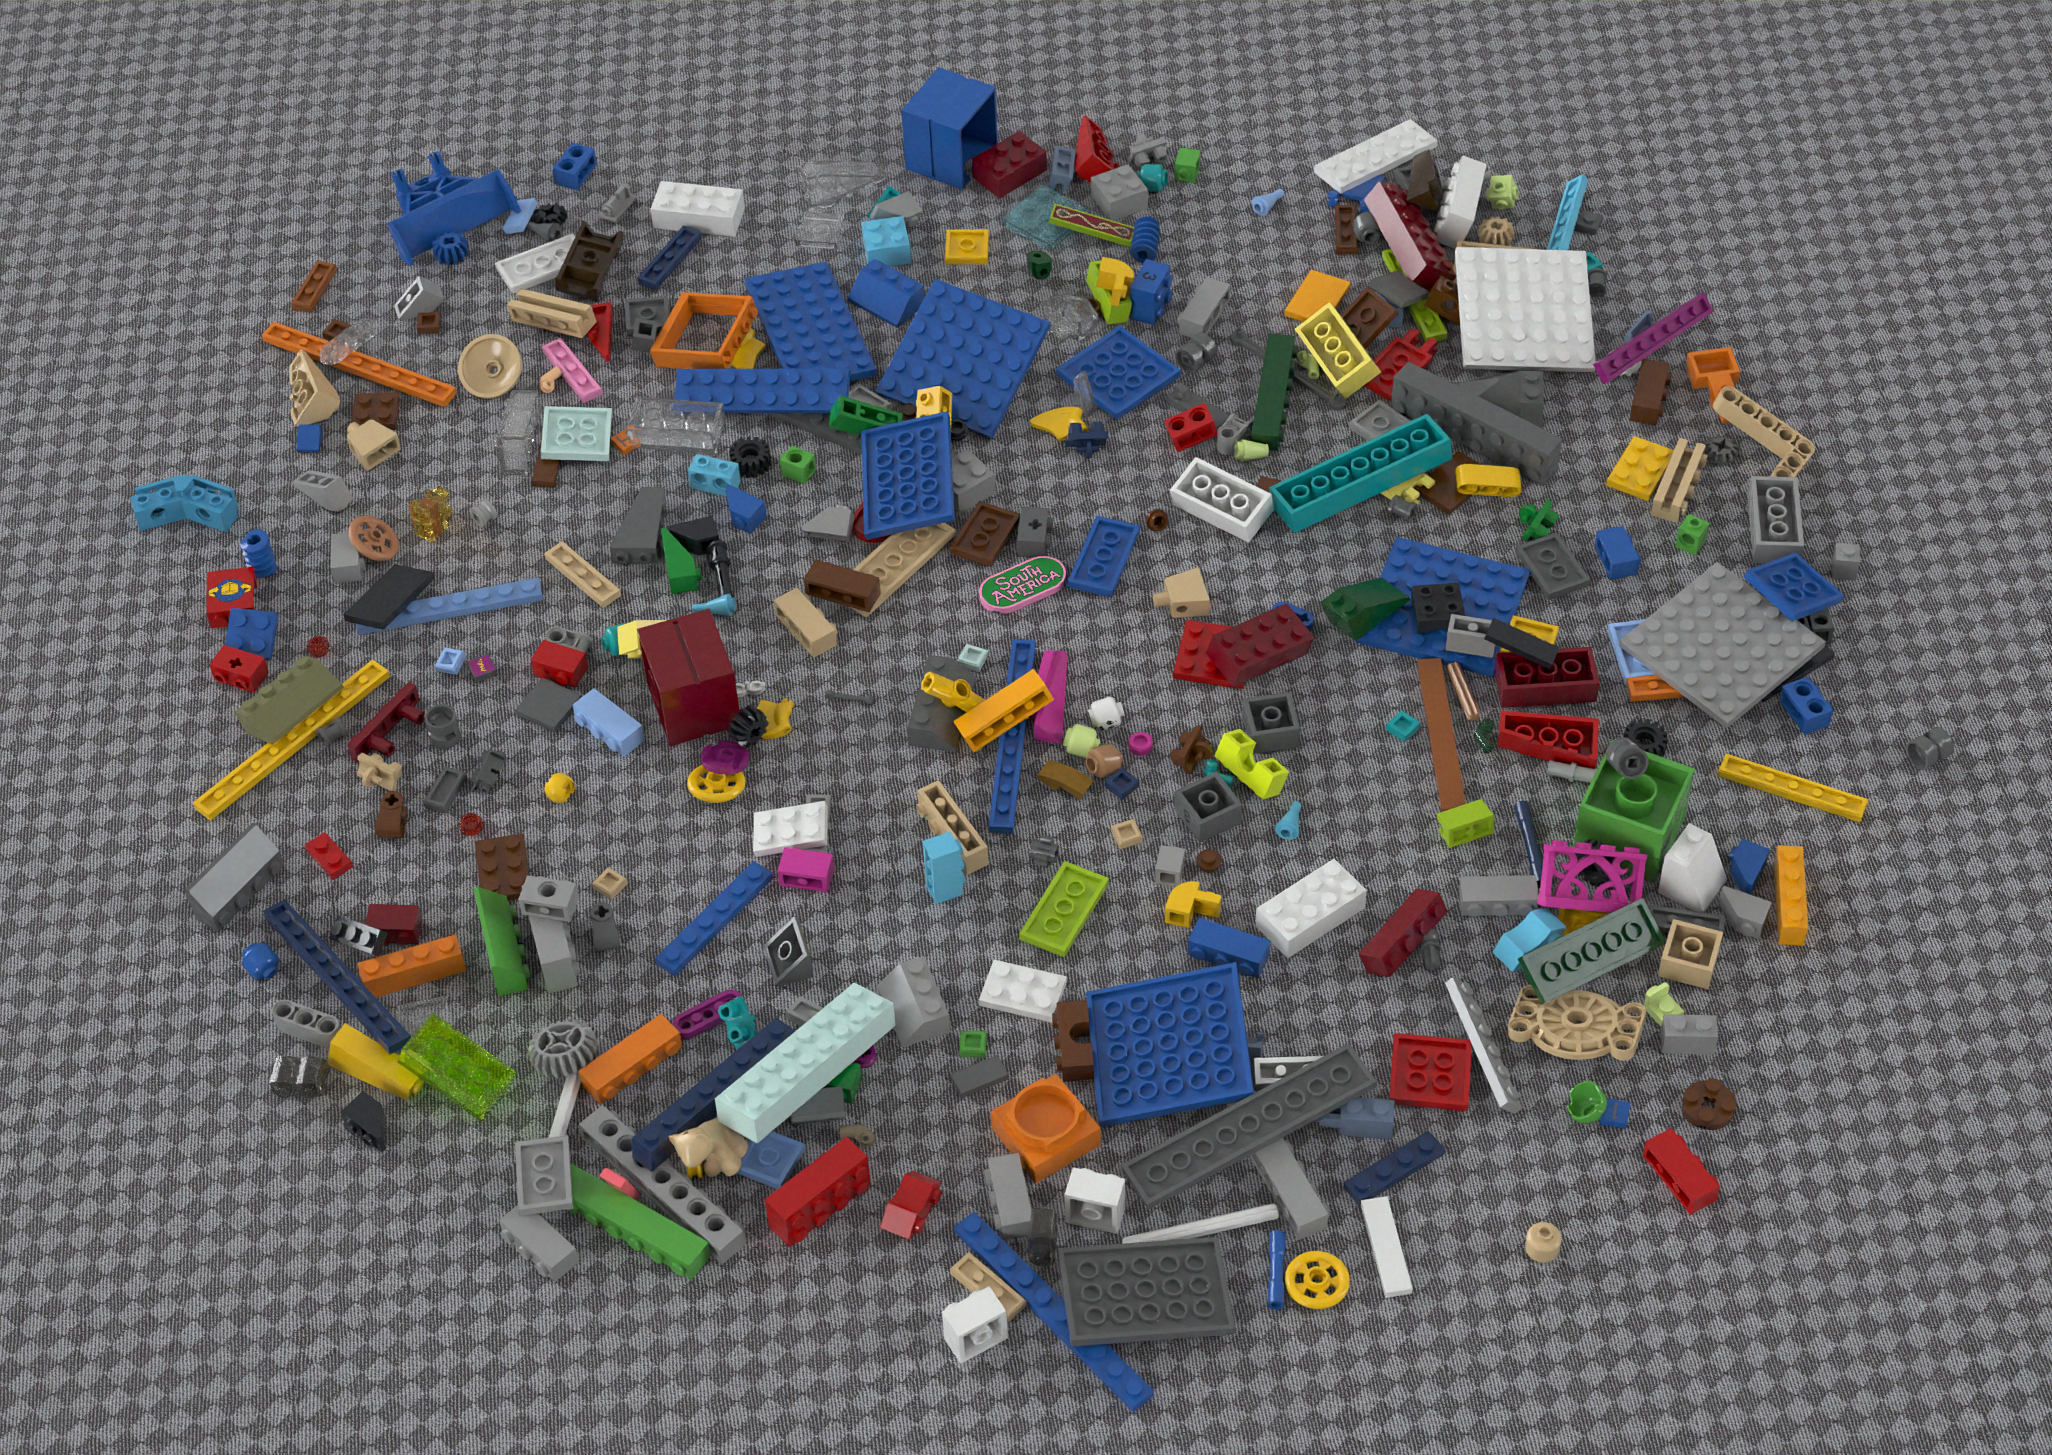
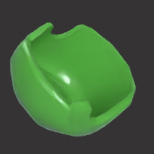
M1585 1081L1578 1083L1569 1092L1571 1104L1567 1105V1108L1576 1122L1589 1124L1603 1116L1607 1108V1098L1595 1082Z

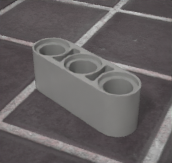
M280 1000L272 1007V1015L279 1031L324 1048H330L331 1040L341 1029L336 1017L290 1000Z

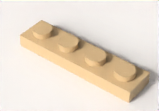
M563 541L544 553L545 559L602 608L621 596L619 588Z

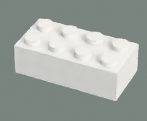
M1462 156L1459 163L1455 162L1451 172L1453 176L1451 178L1448 177L1444 185V189L1447 191H1444V197L1441 198L1440 203L1443 205H1441L1437 215L1440 220L1438 219L1434 228V232L1437 233L1438 243L1456 249L1457 242L1464 241L1474 222L1487 164L1466 156Z
M661 181L650 209L653 228L679 231L684 225L704 234L735 237L745 210L743 189Z
M1197 457L1194 458L1170 489L1174 506L1248 543L1274 510L1272 494Z
M1332 859L1256 908V927L1289 958L1363 910L1366 904L1367 890L1335 859Z

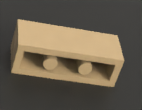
M795 588L774 599L776 616L813 658L837 646L836 635L838 631L835 625L825 619L820 608H815L807 594H803L798 588Z

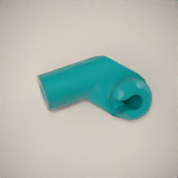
M1207 760L1204 774L1208 776L1217 771L1228 787L1232 788L1234 777L1221 774L1218 769L1219 763L1216 760Z

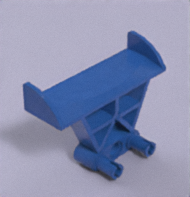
M436 151L432 152L434 156L431 153L428 155L434 172L411 184H408L403 169L396 170L397 174L393 171L391 177L397 188L395 194L404 215L388 222L387 226L401 260L409 266L414 265L412 258L432 249L433 241L437 239V235L442 236L444 232L448 234L454 231L455 234H462L509 210H513L516 213L521 212L511 187L499 169L480 178L454 176L451 174L450 169L445 167L441 153Z

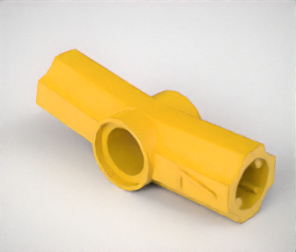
M928 672L921 682V690L940 698L943 704L949 708L957 706L963 711L968 712L985 701V699L972 692L970 685L964 679L953 681L933 672Z

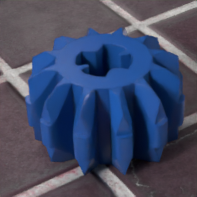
M454 231L448 234L444 232L442 236L437 235V239L433 241L432 245L435 259L440 264L446 263L448 266L451 263L457 265L458 261L463 262L469 252L466 237H463L461 233L455 234Z

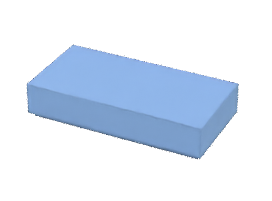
M535 198L517 201L521 212L511 211L503 227L506 234L523 232L538 204Z

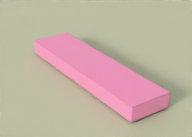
M561 338L542 346L543 353L554 367L560 368L562 377L583 403L603 395L602 388Z

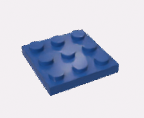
M1796 552L1749 569L1744 576L1754 588L1763 594L1769 602L1774 604L1791 621L1839 604L1844 597L1839 590Z

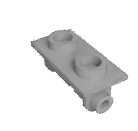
M627 183L620 184L615 195L602 205V210L597 217L616 223L637 198V195L631 194L630 185Z

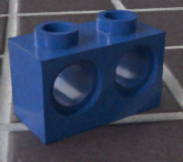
M572 143L553 166L552 173L555 184L578 190L597 165L595 149Z
M1808 677L1782 686L1779 702L1804 735L1830 726L1833 714L1832 705L1823 698L1817 685L1813 684Z

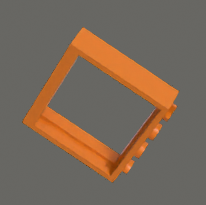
M682 292L650 349L656 367L728 369L738 349L742 346V342L749 332L754 319L758 315V308L755 306L753 297ZM693 313L737 316L718 352L674 349Z

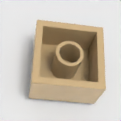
M1673 919L1661 958L1658 976L1708 990L1719 954L1723 932Z

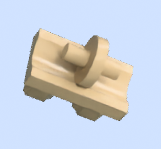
M364 753L358 755L359 769L357 776L362 778L364 786L370 788L376 784L390 791H394L397 788V779L402 775L401 764L393 762L388 765L384 763L382 756L376 753L371 756Z

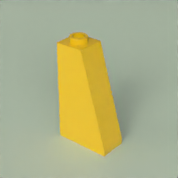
M344 1023L330 1042L327 1064L339 1071L406 1101L409 1100L412 1094L417 1095L424 1085V1081H422L424 1070L396 1053L389 1055L378 1042Z

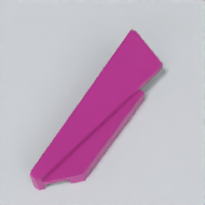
M1048 649L1043 654L1038 675L1047 686L1054 700L1030 715V720L1035 721L1034 740L1062 743L1068 657L1065 651Z

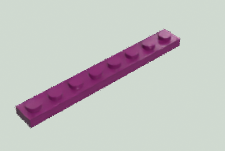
M1704 292L1696 295L1594 363L1593 366L1602 383L1610 382L1711 314L1713 309Z

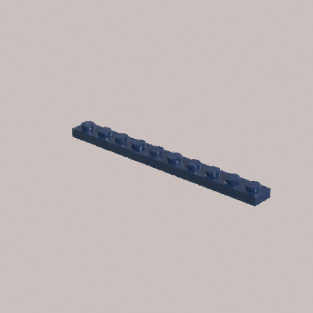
M286 900L263 910L265 919L389 1055L412 1043L411 1035Z

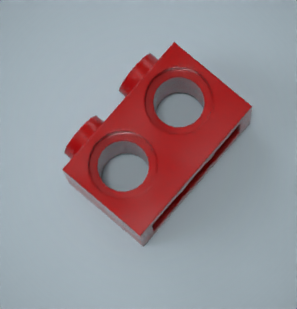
M1205 403L1164 420L1177 453L1217 436V428Z

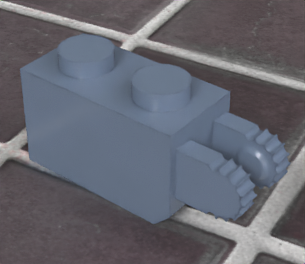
M1357 1097L1329 1112L1331 1114L1320 1117L1319 1124L1323 1127L1339 1128V1133L1344 1136L1392 1140L1395 1100Z

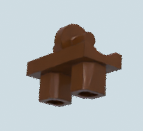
M1195 725L1192 732H1183L1179 741L1182 749H1173L1170 754L1173 764L1182 766L1187 774H1192L1198 762H1201L1202 759H1210L1214 753L1210 746L1211 742L1202 734V726Z

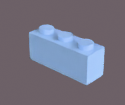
M593 688L573 704L574 719L581 727L585 726L596 739L603 740L613 752L617 751L624 757L645 741L642 724Z

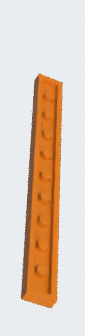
M273 322L261 335L266 343L296 354L302 349L313 360L442 407H446L457 394L456 387L277 322Z

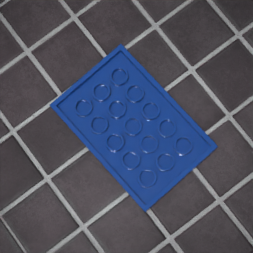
M947 411L861 431L864 535L867 540L955 520L950 416Z

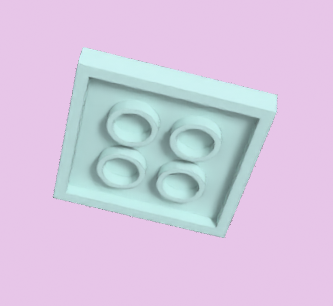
M545 406L541 459L609 461L612 408Z

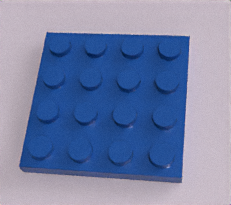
M1118 326L1057 367L1056 375L1114 419L1118 420L1179 378L1181 370L1125 328Z

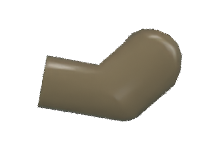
M864 1124L840 1125V1138H845L846 1136L854 1138L863 1147H870L874 1144L875 1135Z

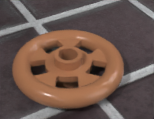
M359 516L351 521L348 528L349 538L356 550L362 555L375 561H388L396 556L399 550V541L396 533L387 523L373 516ZM361 525H366L368 528L364 530ZM385 541L390 543V548L384 545Z

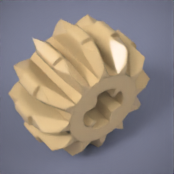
M1490 216L1488 220H1483L1478 228L1480 243L1510 246L1511 242H1513L1515 234L1513 223L1508 222L1507 218L1500 219L1499 216L1497 218Z

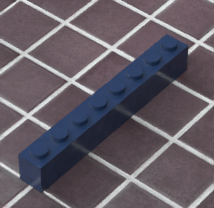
M776 1017L633 1136L632 1158L651 1172L676 1152L675 1146L669 1140V1136L696 1128L704 1122L716 1118L715 1098L792 1035L795 1030Z

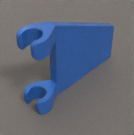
M1378 175L1342 194L1334 189L1328 193L1329 201L1327 205L1335 207L1339 197L1342 196L1360 200V205H1362L1360 212H1369L1364 199L1379 181L1384 183L1385 176Z

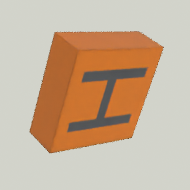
M629 428L610 438L611 444L623 455L642 445L641 439Z

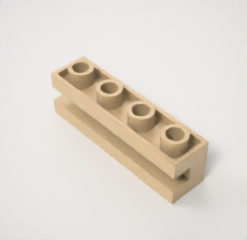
M520 289L516 295L519 301L511 299L507 304L512 321L579 338H583L596 323L591 305L525 289Z
M1679 438L1654 497L1651 516L1678 523L1681 514H1686L1689 504L1687 499H1692L1695 490L1693 484H1698L1702 471L1699 469L1700 467L1704 468L1707 462L1708 455L1704 454L1705 444L1697 443L1693 450L1687 448L1688 440Z

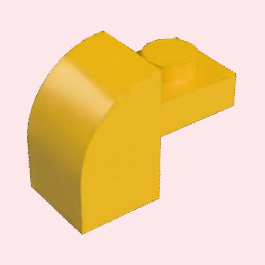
M1102 257L1096 287L1113 290L1110 305L1119 306L1120 298L1125 299L1126 293L1130 294V286L1134 278L1133 271L1122 261Z
M1200 882L1182 883L1176 886L1168 897L1165 906V923L1189 928L1194 913L1219 918L1222 895L1209 891H1200Z

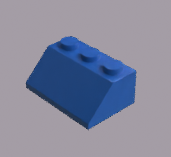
M874 258L860 270L848 296V301L898 328L918 311L925 298L924 285Z

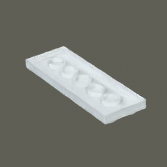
M1409 119L1314 165V173L1342 194L1413 159L1415 155L1437 147L1438 140Z

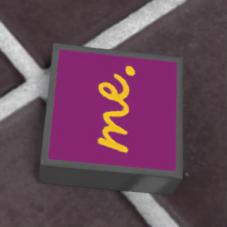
M489 654L467 661V666L475 683L498 675Z

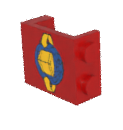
M253 566L207 572L206 614L211 628L227 627L231 608L255 610L254 589L258 588V580Z

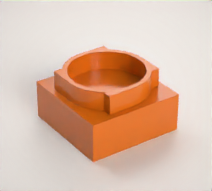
M1057 1074L1047 1079L1043 1077L1022 1089L1013 1099L990 1111L992 1130L1011 1154L1019 1153L1021 1166L1035 1184L1101 1145L1100 1126Z

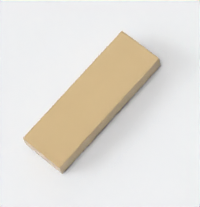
M970 1252L950 1268V1274L972 1293L990 1286L1006 1310L1007 1323L1027 1306V1301Z

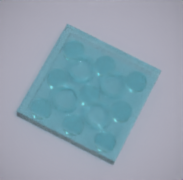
M1041 184L1002 217V224L1051 251L1074 232V230L1049 223L1054 203L1091 214V210Z

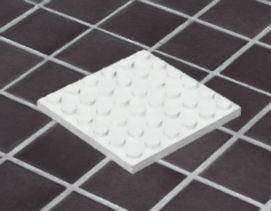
M1456 248L1455 260L1464 369L1595 371L1593 364L1596 361L1586 251Z

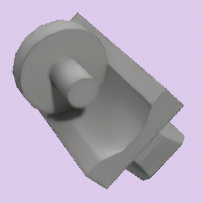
M1143 133L1138 134L1137 142L1132 143L1133 148H1130V156L1127 158L1129 163H1135L1138 169L1141 170L1144 164H1150L1149 157L1153 156L1156 163L1164 162L1167 158L1165 149L1167 141L1164 137L1153 140L1152 137L1146 138Z

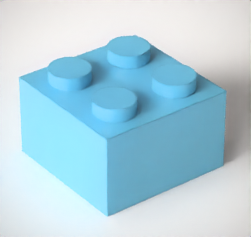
M903 216L861 222L863 244L868 263L875 258L888 266L911 264L910 243Z

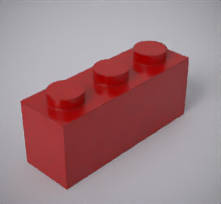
M1670 1128L1645 1141L1642 1156L1690 1215L1717 1201L1720 1189L1718 1180L1703 1167L1701 1159L1689 1150L1682 1136L1677 1135Z

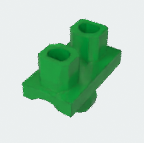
M1547 499L1538 512L1534 504L1530 506L1523 505L1518 513L1521 523H1530L1521 538L1527 541L1530 537L1539 539L1548 535L1550 530L1540 522L1551 528L1560 516L1550 509L1553 504L1552 501Z

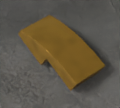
M1051 760L1047 761L1036 777L1054 791L1060 786L1078 800L1082 798L1093 782V779L1080 771Z

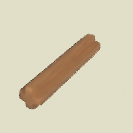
M1458 662L1449 663L1447 665V672L1469 721L1478 720L1480 718V711Z

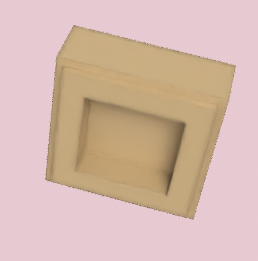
M1134 819L1111 826V832L1120 849L1143 842V836Z
M608 867L592 883L593 889L612 900L628 882L627 878Z

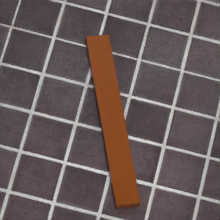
M1441 658L1417 659V670L1441 812L1466 804Z

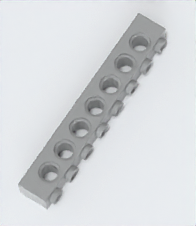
M602 1105L579 1123L581 1137L676 1224L708 1241L711 1255L722 1265L746 1245L745 1229L737 1220L732 1221L722 1206L719 1204L714 1205L704 1190L701 1188L696 1189L692 1185L686 1174L683 1172L679 1174L669 1159H666L651 1172L647 1168H643V1165L632 1158V1151L625 1152L632 1150V1137L637 1132L632 1126L629 1125L627 1127L624 1125L615 1111H609Z

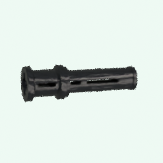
M721 540L713 541L708 544L707 552L711 555L710 568L715 571L719 597L729 593L734 598L728 572L730 559L726 555L728 550L727 544Z

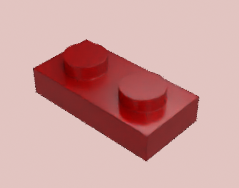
M326 832L304 844L306 851L332 880L353 868L352 861Z

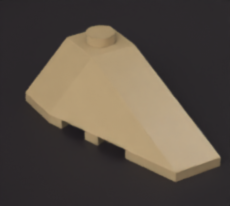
M300 349L290 365V385L294 386L293 393L290 395V400L294 402V407L291 409V417L294 425L297 427L329 419L332 413L336 412L340 406V398L335 388L308 354Z

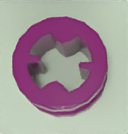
M873 1045L865 1051L869 1055H865L864 1058L859 1056L854 1061V1063L860 1064V1068H868L876 1062V1051Z

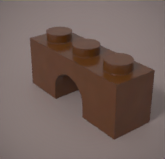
M1087 1000L1056 1003L1057 1013H1052L1053 1029L1058 1028V1034L1054 1035L1055 1050H1060V1056H1056L1057 1072L1062 1071L1063 1082L1094 1079L1091 1043L1080 1044L1073 1041L1078 1037L1089 1036Z

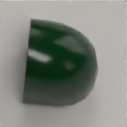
M1034 250L1028 252L1027 268L1035 279H1046L1051 272L1052 258L1043 251Z

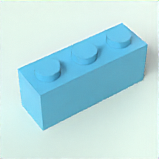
M951 832L922 841L926 887L935 904L963 895L965 878L961 870L964 869V863L960 854H963L960 841L958 839L955 840Z

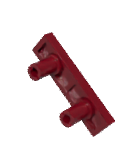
M408 682L403 688L399 689L396 695L381 708L378 714L372 720H369L356 736L351 738L347 744L351 760L359 763L358 755L361 753L368 755L372 749L390 757L395 751V744L384 739V737L401 719L406 718L417 725H421L424 722L425 712L414 707L420 701L416 685Z

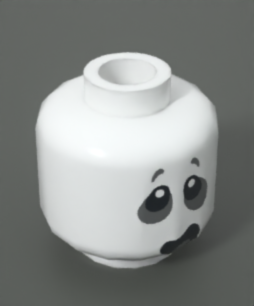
M1113 697L1092 702L1091 709L1088 710L1093 728L1097 727L1100 731L1120 726L1121 717L1125 716L1121 702L1116 703Z

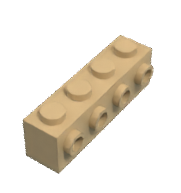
M935 781L917 790V811L922 818L925 817L928 820L933 834L941 835L951 832L954 839L960 841L963 848V854H960L964 863L963 870L969 875L989 865L987 845L940 781Z

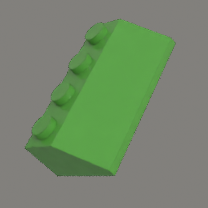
M480 887L473 888L498 996L527 990L526 979L531 978L528 964H522L521 960L525 959L526 955L523 944L518 945L517 940L522 938L519 925H513L512 921L517 919L514 905L509 906L507 896Z

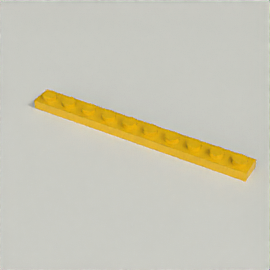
M372 659L342 683L344 686L342 690L273 745L270 743L264 745L193 802L194 808L210 821L315 738L317 736V728H323L332 723L334 718L341 717L390 677L389 671Z

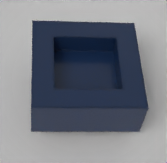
M1121 767L1105 780V787L1123 800L1139 787V780Z

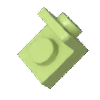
M1666 982L1659 986H1652L1646 992L1644 1001L1646 1011L1660 1026L1662 1025L1664 1014L1684 1015V1010L1668 994L1669 985Z

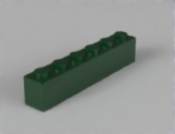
M1268 333L1251 433V441L1268 444L1269 450L1278 451L1279 442L1284 441L1285 429L1281 428L1282 425L1287 423L1288 412H1284V410L1289 408L1290 395H1287V392H1292L1293 378H1290V375L1295 374L1296 362H1293V358L1298 356V345H1295V336Z

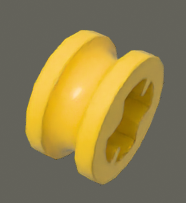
M703 1162L695 1168L687 1167L689 1179L695 1175L698 1178L703 1177Z

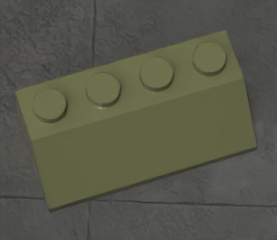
M305 656L298 659L290 669L280 673L272 683L261 688L259 693L253 698L243 702L241 707L235 711V714L248 735L273 745L342 690L344 686L319 660Z

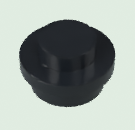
M952 420L951 440L959 441L964 439L968 434L967 425L961 420Z

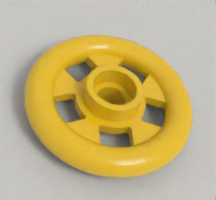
M703 765L695 768L687 780L690 793L697 799L709 803H722L736 798L744 790L746 783L742 771L726 776L725 774L710 772ZM708 773L706 778L701 777L702 775ZM729 782H736L734 787L728 786ZM704 785L706 789L701 790L698 786Z
M1309 1251L1298 1255L1288 1265L1284 1277L1285 1286L1291 1298L1298 1304L1310 1309H1326L1338 1304L1345 1297L1350 1286L1349 1273L1344 1263L1336 1256L1324 1251ZM1318 1262L1319 1266L1308 1269L1307 1263ZM1331 1267L1334 1268V1270L1338 1274L1333 1278H1331L1330 1274L1326 1271ZM1296 1274L1304 1275V1283H1296ZM1318 1279L1321 1283H1315L1313 1280ZM1332 1285L1336 1288V1291L1329 1296L1325 1291ZM1306 1290H1309L1313 1293H1317L1316 1297L1311 1298L1306 1296Z

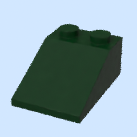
M1381 577L1338 588L1323 599L1321 604L1328 621L1357 641L1410 601V598Z

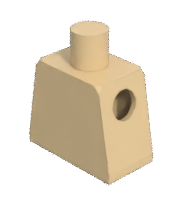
M369 420L361 426L357 422H353L347 428L349 448L366 471H369L401 450L397 433L374 420Z
M1199 568L1165 578L1164 592L1153 594L1155 608L1168 605L1170 614L1174 618L1210 615V599Z

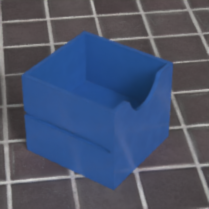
M938 67L901 110L906 170L963 190L970 181V176L964 170L965 164L970 159L998 144L995 86L972 78L967 79L966 76Z

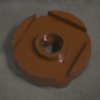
M1709 1078L1708 1080L1698 1081L1691 1084L1685 1090L1682 1112L1692 1125L1698 1128L1699 1125L1708 1127V1130H1718L1731 1122L1736 1109L1735 1097L1718 1079ZM1704 1102H1712L1714 1104V1108L1711 1109L1709 1106L1704 1107Z

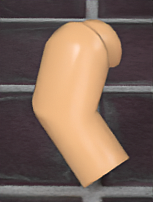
M555 366L540 378V389L544 393H551L554 390V381L562 376V371L559 367Z

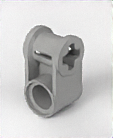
M1232 413L1223 425L1218 428V452L1225 455L1233 454L1235 442L1241 441V439L1247 440L1250 437L1253 422L1244 421L1238 418L1237 414Z
M557 626L551 627L546 632V641L585 653L593 645L592 638L583 632H576Z

